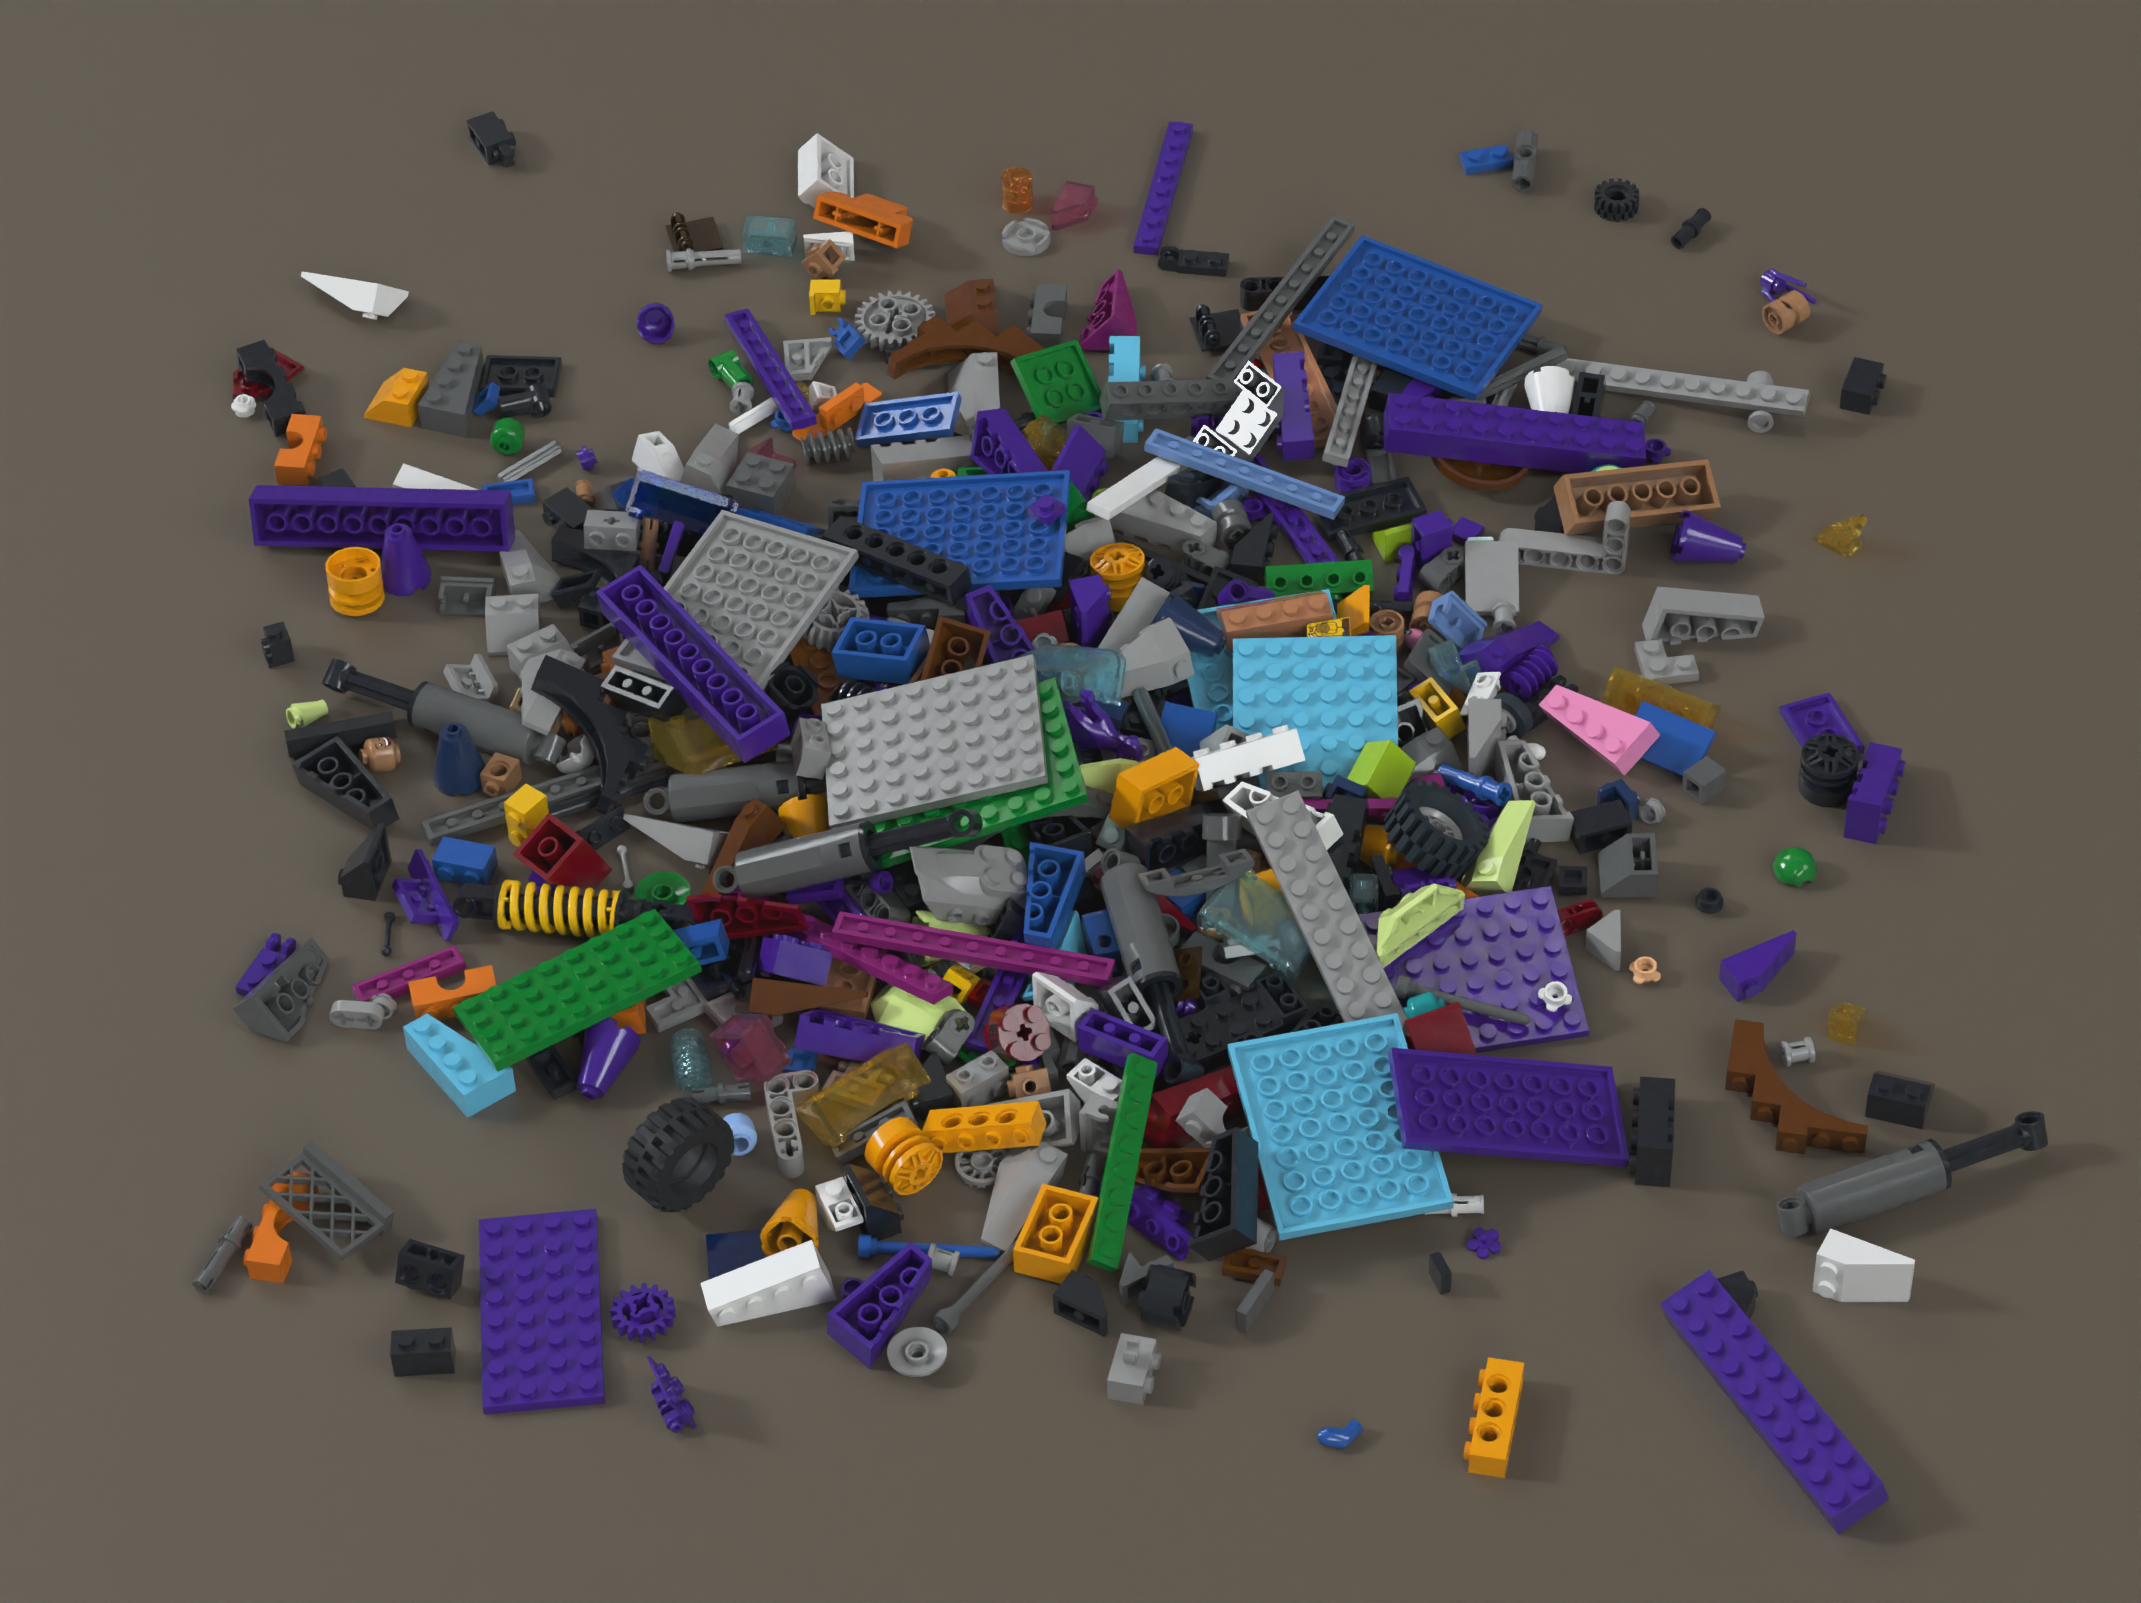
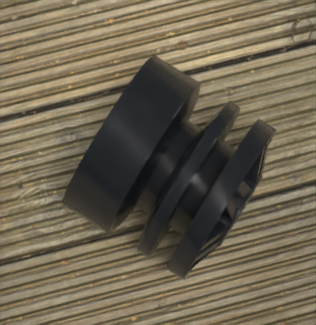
M1820 734L1805 742L1801 750V768L1798 778L1799 792L1804 799L1811 804L1821 807H1837L1848 802L1849 795L1853 792L1854 782H1857L1859 750L1855 744L1846 737L1837 734Z

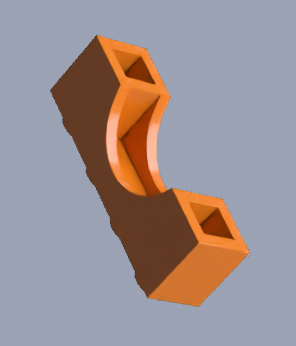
M293 1172V1176L310 1177V1174ZM276 1183L271 1187L276 1192L289 1193V1184ZM293 1184L292 1193L310 1194V1185ZM314 1185L313 1194H319L317 1185ZM269 1200V1203H265L263 1206L261 1223L254 1229L253 1243L250 1249H246L243 1263L244 1266H247L250 1279L284 1284L292 1264V1256L289 1243L280 1238L279 1234L293 1219L272 1200ZM292 1201V1206L296 1210L309 1211L310 1202Z

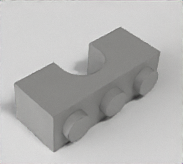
M1205 1088L1189 1096L1176 1122L1204 1148H1211L1213 1136L1226 1131L1223 1125V1114L1227 1106L1213 1092ZM1248 1126L1241 1129L1251 1137Z

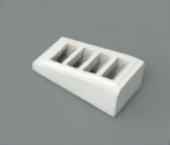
M852 232L803 235L805 252L811 247V243L820 245L831 239L845 255L846 258L843 261H855Z

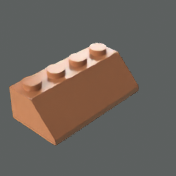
M1321 590L1216 609L1219 625L1224 633L1223 639L1226 640L1227 652H1233V639L1307 637V625L1309 623L1333 620V613L1327 593Z

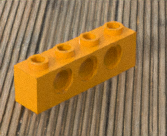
M1039 1101L930 1110L922 1131L942 1153L1039 1146L1047 1123Z
M1488 1357L1486 1369H1480L1478 1387H1482L1481 1393H1475L1473 1411H1477V1416L1470 1418L1468 1435L1472 1436V1442L1466 1441L1463 1459L1469 1460L1468 1473L1505 1478L1524 1380L1523 1362Z

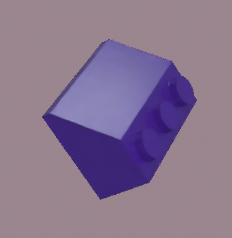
M1075 424L1051 471L1070 470L1071 482L1088 503L1093 493L1099 489L1102 476H1106L1109 462L1106 461L1105 449L1082 426Z
M1100 574L1069 580L1073 643L1080 645L1087 656L1085 672L1092 656L1111 627L1108 625V621H1112L1111 608L1107 605V600H1111L1110 588L1108 584L1103 583Z

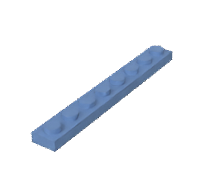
M1157 428L1145 442L1144 451L1333 520L1344 505L1345 496Z

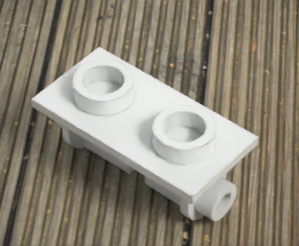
M1501 672L1477 673L1461 709V716H1468V699H1493L1501 688L1499 681Z

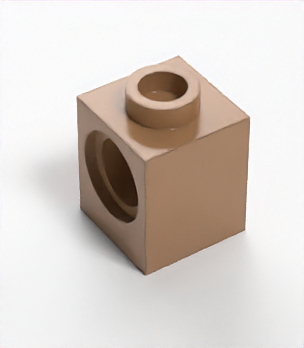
M495 752L480 773L483 793L492 797H498L513 792L522 780L520 760Z

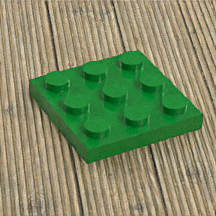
M1077 339L1016 357L1010 362L1041 430L1067 423V420L1076 413L1086 415L1089 412H1102L1100 404L1102 392Z

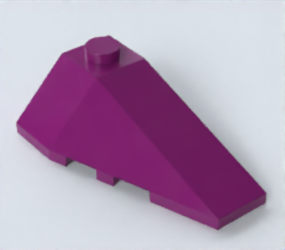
M1118 269L1101 284L1094 301L1096 307L1087 318L1090 325L1088 328L1085 327L1080 335L1079 345L1082 350H1110V336H1137L1136 317L1123 272Z

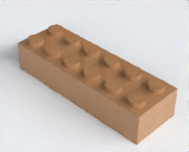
M1709 459L1565 474L1553 486L1565 535L1603 531L1607 506L1613 501H1622L1629 505L1631 510L1630 528L1681 523L1684 518L1679 517L1682 510L1691 511L1708 520L1721 508Z

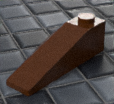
M753 798L743 807L733 823L701 894L729 895L730 893H721L714 887L712 877L716 869L721 866H734L736 855L740 851L772 844L787 826L768 805ZM731 872L727 875V883L730 887L734 883V876Z
M753 978L749 1012H754L757 1019L772 1020V1015H783L868 998V992Z
M1211 1148L1141 1149L1135 1182L1170 1192L1200 1194L1201 1186L1205 1184L1209 1175L1205 1170Z

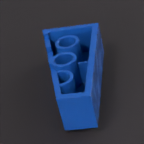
M1030 842L1026 891L1027 902L1024 921L1025 944L1058 949L1086 875L1084 852Z

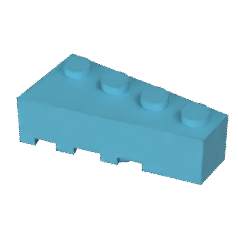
M1110 336L1108 382L1146 381V366H1141L1140 336ZM1114 420L1124 422L1123 443H1138L1139 432H1144V420Z
M425 1014L403 1026L407 1050L467 1118L516 1091L513 1069L510 1066L497 1072L477 1045L429 1014Z

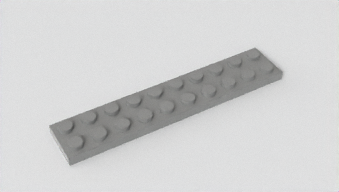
M1299 791L1247 810L1246 816L1344 1023L1398 1013L1403 1030L1407 1017Z

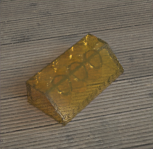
M1617 666L1613 668L1601 703L1634 716L1641 703L1645 701L1711 730L1721 708L1719 704Z

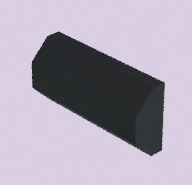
M392 711L284 731L289 757L308 754L336 736L347 747L364 744L369 738H397Z

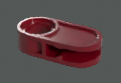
M1591 899L1557 910L1560 922H1564L1561 924L1564 937L1590 928L1600 921L1603 916L1602 910Z

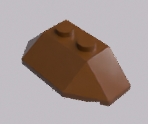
M993 279L969 280L944 294L947 324L958 332L962 326H967L976 320L997 337L999 329Z

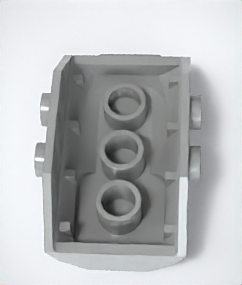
M979 845L974 851L920 846L909 847L923 901L937 920L989 926L995 923L1009 898L1025 909L1028 872L1025 860L1017 850L989 845Z

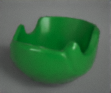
M1790 847L1782 850L1776 856L1772 866L1777 880L1783 884H1792L1796 887H1801L1808 880L1814 882L1818 872L1812 854L1802 847Z

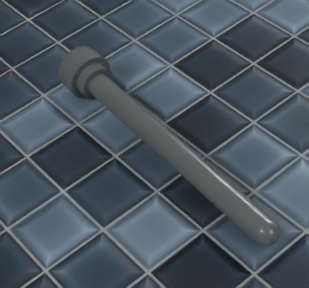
M1399 975L1395 990L1397 998L1405 1000L1406 997L1411 998L1426 992H1433L1437 999L1443 998L1445 1005L1459 1002L1464 1010L1521 1025H1528L1531 1022L1528 1014L1415 985L1416 982L1411 981L1410 977Z
M1016 1241L951 1308L940 1309L933 1316L932 1323L940 1333L949 1335L958 1326L959 1316L1013 1261V1248Z

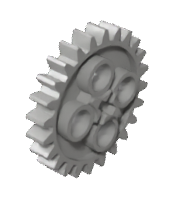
M901 290L896 295L888 291L887 296L878 293L877 299L869 297L870 303L862 302V308H857V314H855V327L866 340L864 344L870 343V348L879 346V351H883L885 348H903L912 339L917 338L919 325L934 317L935 311H933L932 304L928 305L927 299L920 300L919 294L911 297L910 291L905 295H902Z

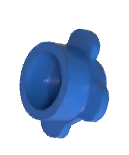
M777 410L775 412V420L771 421V427L774 429L779 428L785 432L793 431L781 411Z

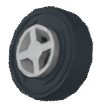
M1506 692L1497 694L1493 699H1501L1502 710H1507V727H1501V729H1506L1507 737L1516 735L1518 738L1524 737L1533 726L1531 712L1513 694Z

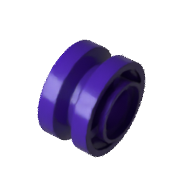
M1350 457L1347 467L1335 466V488L1339 493L1371 486V466L1367 461L1361 458Z

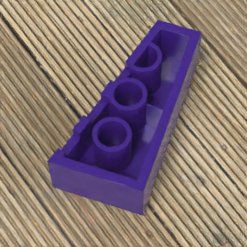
M1005 408L977 412L970 458L989 475L1048 471Z

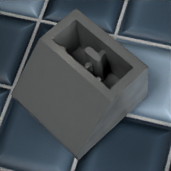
M1655 833L1626 834L1598 853L1601 898L1657 897L1659 874Z

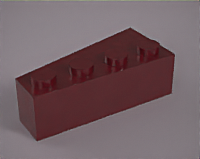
M1232 1066L1152 1094L1143 1141L1150 1148H1181L1194 1141L1195 1139L1176 1122V1119L1189 1096L1205 1088L1213 1092L1227 1106L1223 1114V1124L1244 1113Z

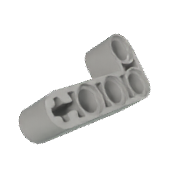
M810 1070L772 1075L764 1082L766 1108L778 1170L785 1178H796L804 1172L803 1147L795 1110L812 1108L820 1101L818 1076Z

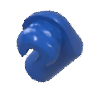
M1351 1420L1344 1429L1334 1427L1322 1428L1317 1433V1440L1320 1444L1327 1447L1344 1449L1363 1431V1427L1357 1420Z

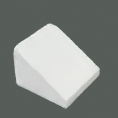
M813 381L805 393V398L812 410H819V407L835 397L837 392L834 386Z

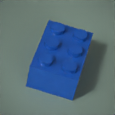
M850 617L831 653L838 677L908 684L928 655L930 642L925 625Z

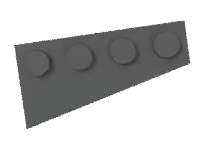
M458 340L418 404L421 428L468 438L469 425L473 419L472 410L484 370L481 345Z

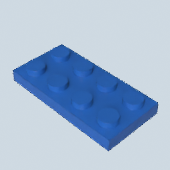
M959 392L864 403L855 442L858 447H864L874 444L881 445L953 436L962 401Z

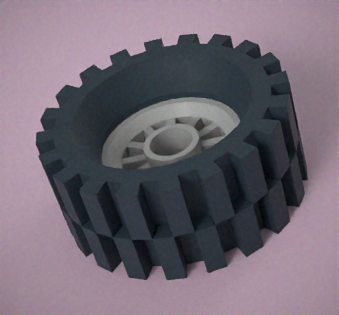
M1419 780L1418 783L1414 781L1408 785L1384 819L1386 823L1384 830L1389 833L1387 838L1389 842L1396 843L1394 849L1398 853L1403 852L1406 855L1404 859L1409 863L1413 861L1418 864L1417 869L1422 872L1427 869L1429 870V875L1434 877L1440 874L1442 879L1447 876L1458 879L1460 875L1463 876L1489 842L1487 840L1490 837L1489 833L1486 832L1488 829L1487 824L1480 822L1483 818L1482 815L1472 810L1474 806L1470 802L1465 803L1461 800L1462 795L1457 792L1455 795L1452 794L1450 788L1444 785L1442 788H1439L1437 782L1433 781L1427 784L1425 780Z

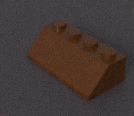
M938 616L920 681L981 667L991 631Z

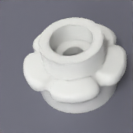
M246 394L237 396L231 404L232 410L235 411L238 417H249L255 412V399Z

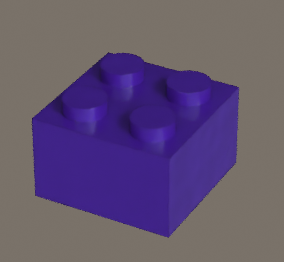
M774 934L773 939L763 938L756 971L807 984L826 986L833 953L824 951L825 945L800 941V944H798V938Z

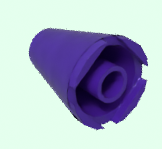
M1682 510L1679 517L1684 518L1682 525H1676L1670 552L1674 555L1670 557V560L1676 562L1736 563L1738 558H1743L1746 543H1742L1741 536L1691 511Z
M400 523L393 524L386 529L381 556L383 587H385L386 592L396 596L413 595L414 590L419 588L425 589L431 581L430 566L410 527Z
M606 1018L585 1029L577 1080V1089L585 1099L596 1100L603 1098L639 1049L641 1039L630 1027L625 1026L623 1030L616 1026L617 1021Z

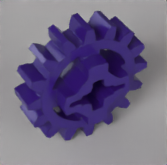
M642 1283L640 1289L630 1285V1292L627 1293L621 1290V1299H613L614 1307L610 1308L613 1328H618L619 1336L627 1334L628 1341H632L635 1337H639L640 1343H644L645 1337H650L651 1340L655 1341L657 1333L665 1336L667 1334L666 1327H673L674 1325L673 1318H676L673 1297H668L666 1289L659 1292L657 1284H654L651 1289L647 1288L646 1283Z

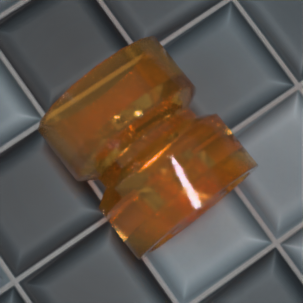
M1012 167L1005 170L1001 175L1003 208L1010 213L1016 214L1029 211L1034 204L1032 173L1023 167Z

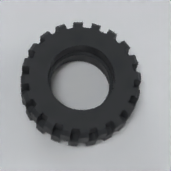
M691 1097L672 1099L670 1103L660 1105L657 1111H652L646 1116L645 1122L643 1124L640 1123L635 1129L637 1131L635 1135L630 1137L627 1143L628 1149L623 1154L622 1171L626 1184L653 1208L661 1212H680L681 1209L686 1210L692 1207V1204L695 1202L699 1203L704 1199V1195L708 1192L711 1193L716 1187L715 1184L719 1179L723 1178L726 1167H729L732 1161L731 1154L734 1153L735 1146L733 1131L730 1125L701 1100Z

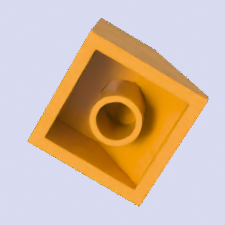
M402 368L383 382L364 413V418L411 428L419 415L418 404L429 388L427 372Z
M1363 585L1337 604V619L1350 617L1351 636L1369 632L1370 585Z

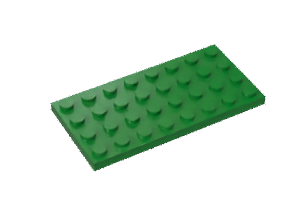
M656 909L642 913L633 920L617 925L614 929L600 936L593 937L575 948L568 949L563 954L544 961L524 973L517 974L497 986H492L487 991L473 998H468L452 1008L457 1019L498 1072L702 972L699 961Z

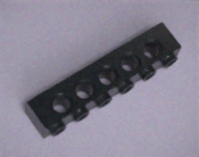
M840 516L822 534V538L825 541L858 551L859 558L853 566L954 606L972 587L968 566L925 550L918 545L905 542L898 537L890 536L878 529L863 525L856 520Z

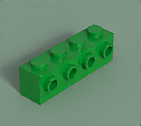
M1372 559L1265 567L1266 589H1271L1275 593V597L1329 589L1333 602V600H1342V598L1348 597L1363 585H1370V596H1373L1374 592Z

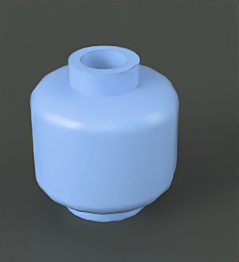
M732 1113L725 1116L723 1119L730 1125L734 1136L735 1148L734 1153L731 1155L742 1156L748 1154L757 1144V1133L753 1121L742 1113Z

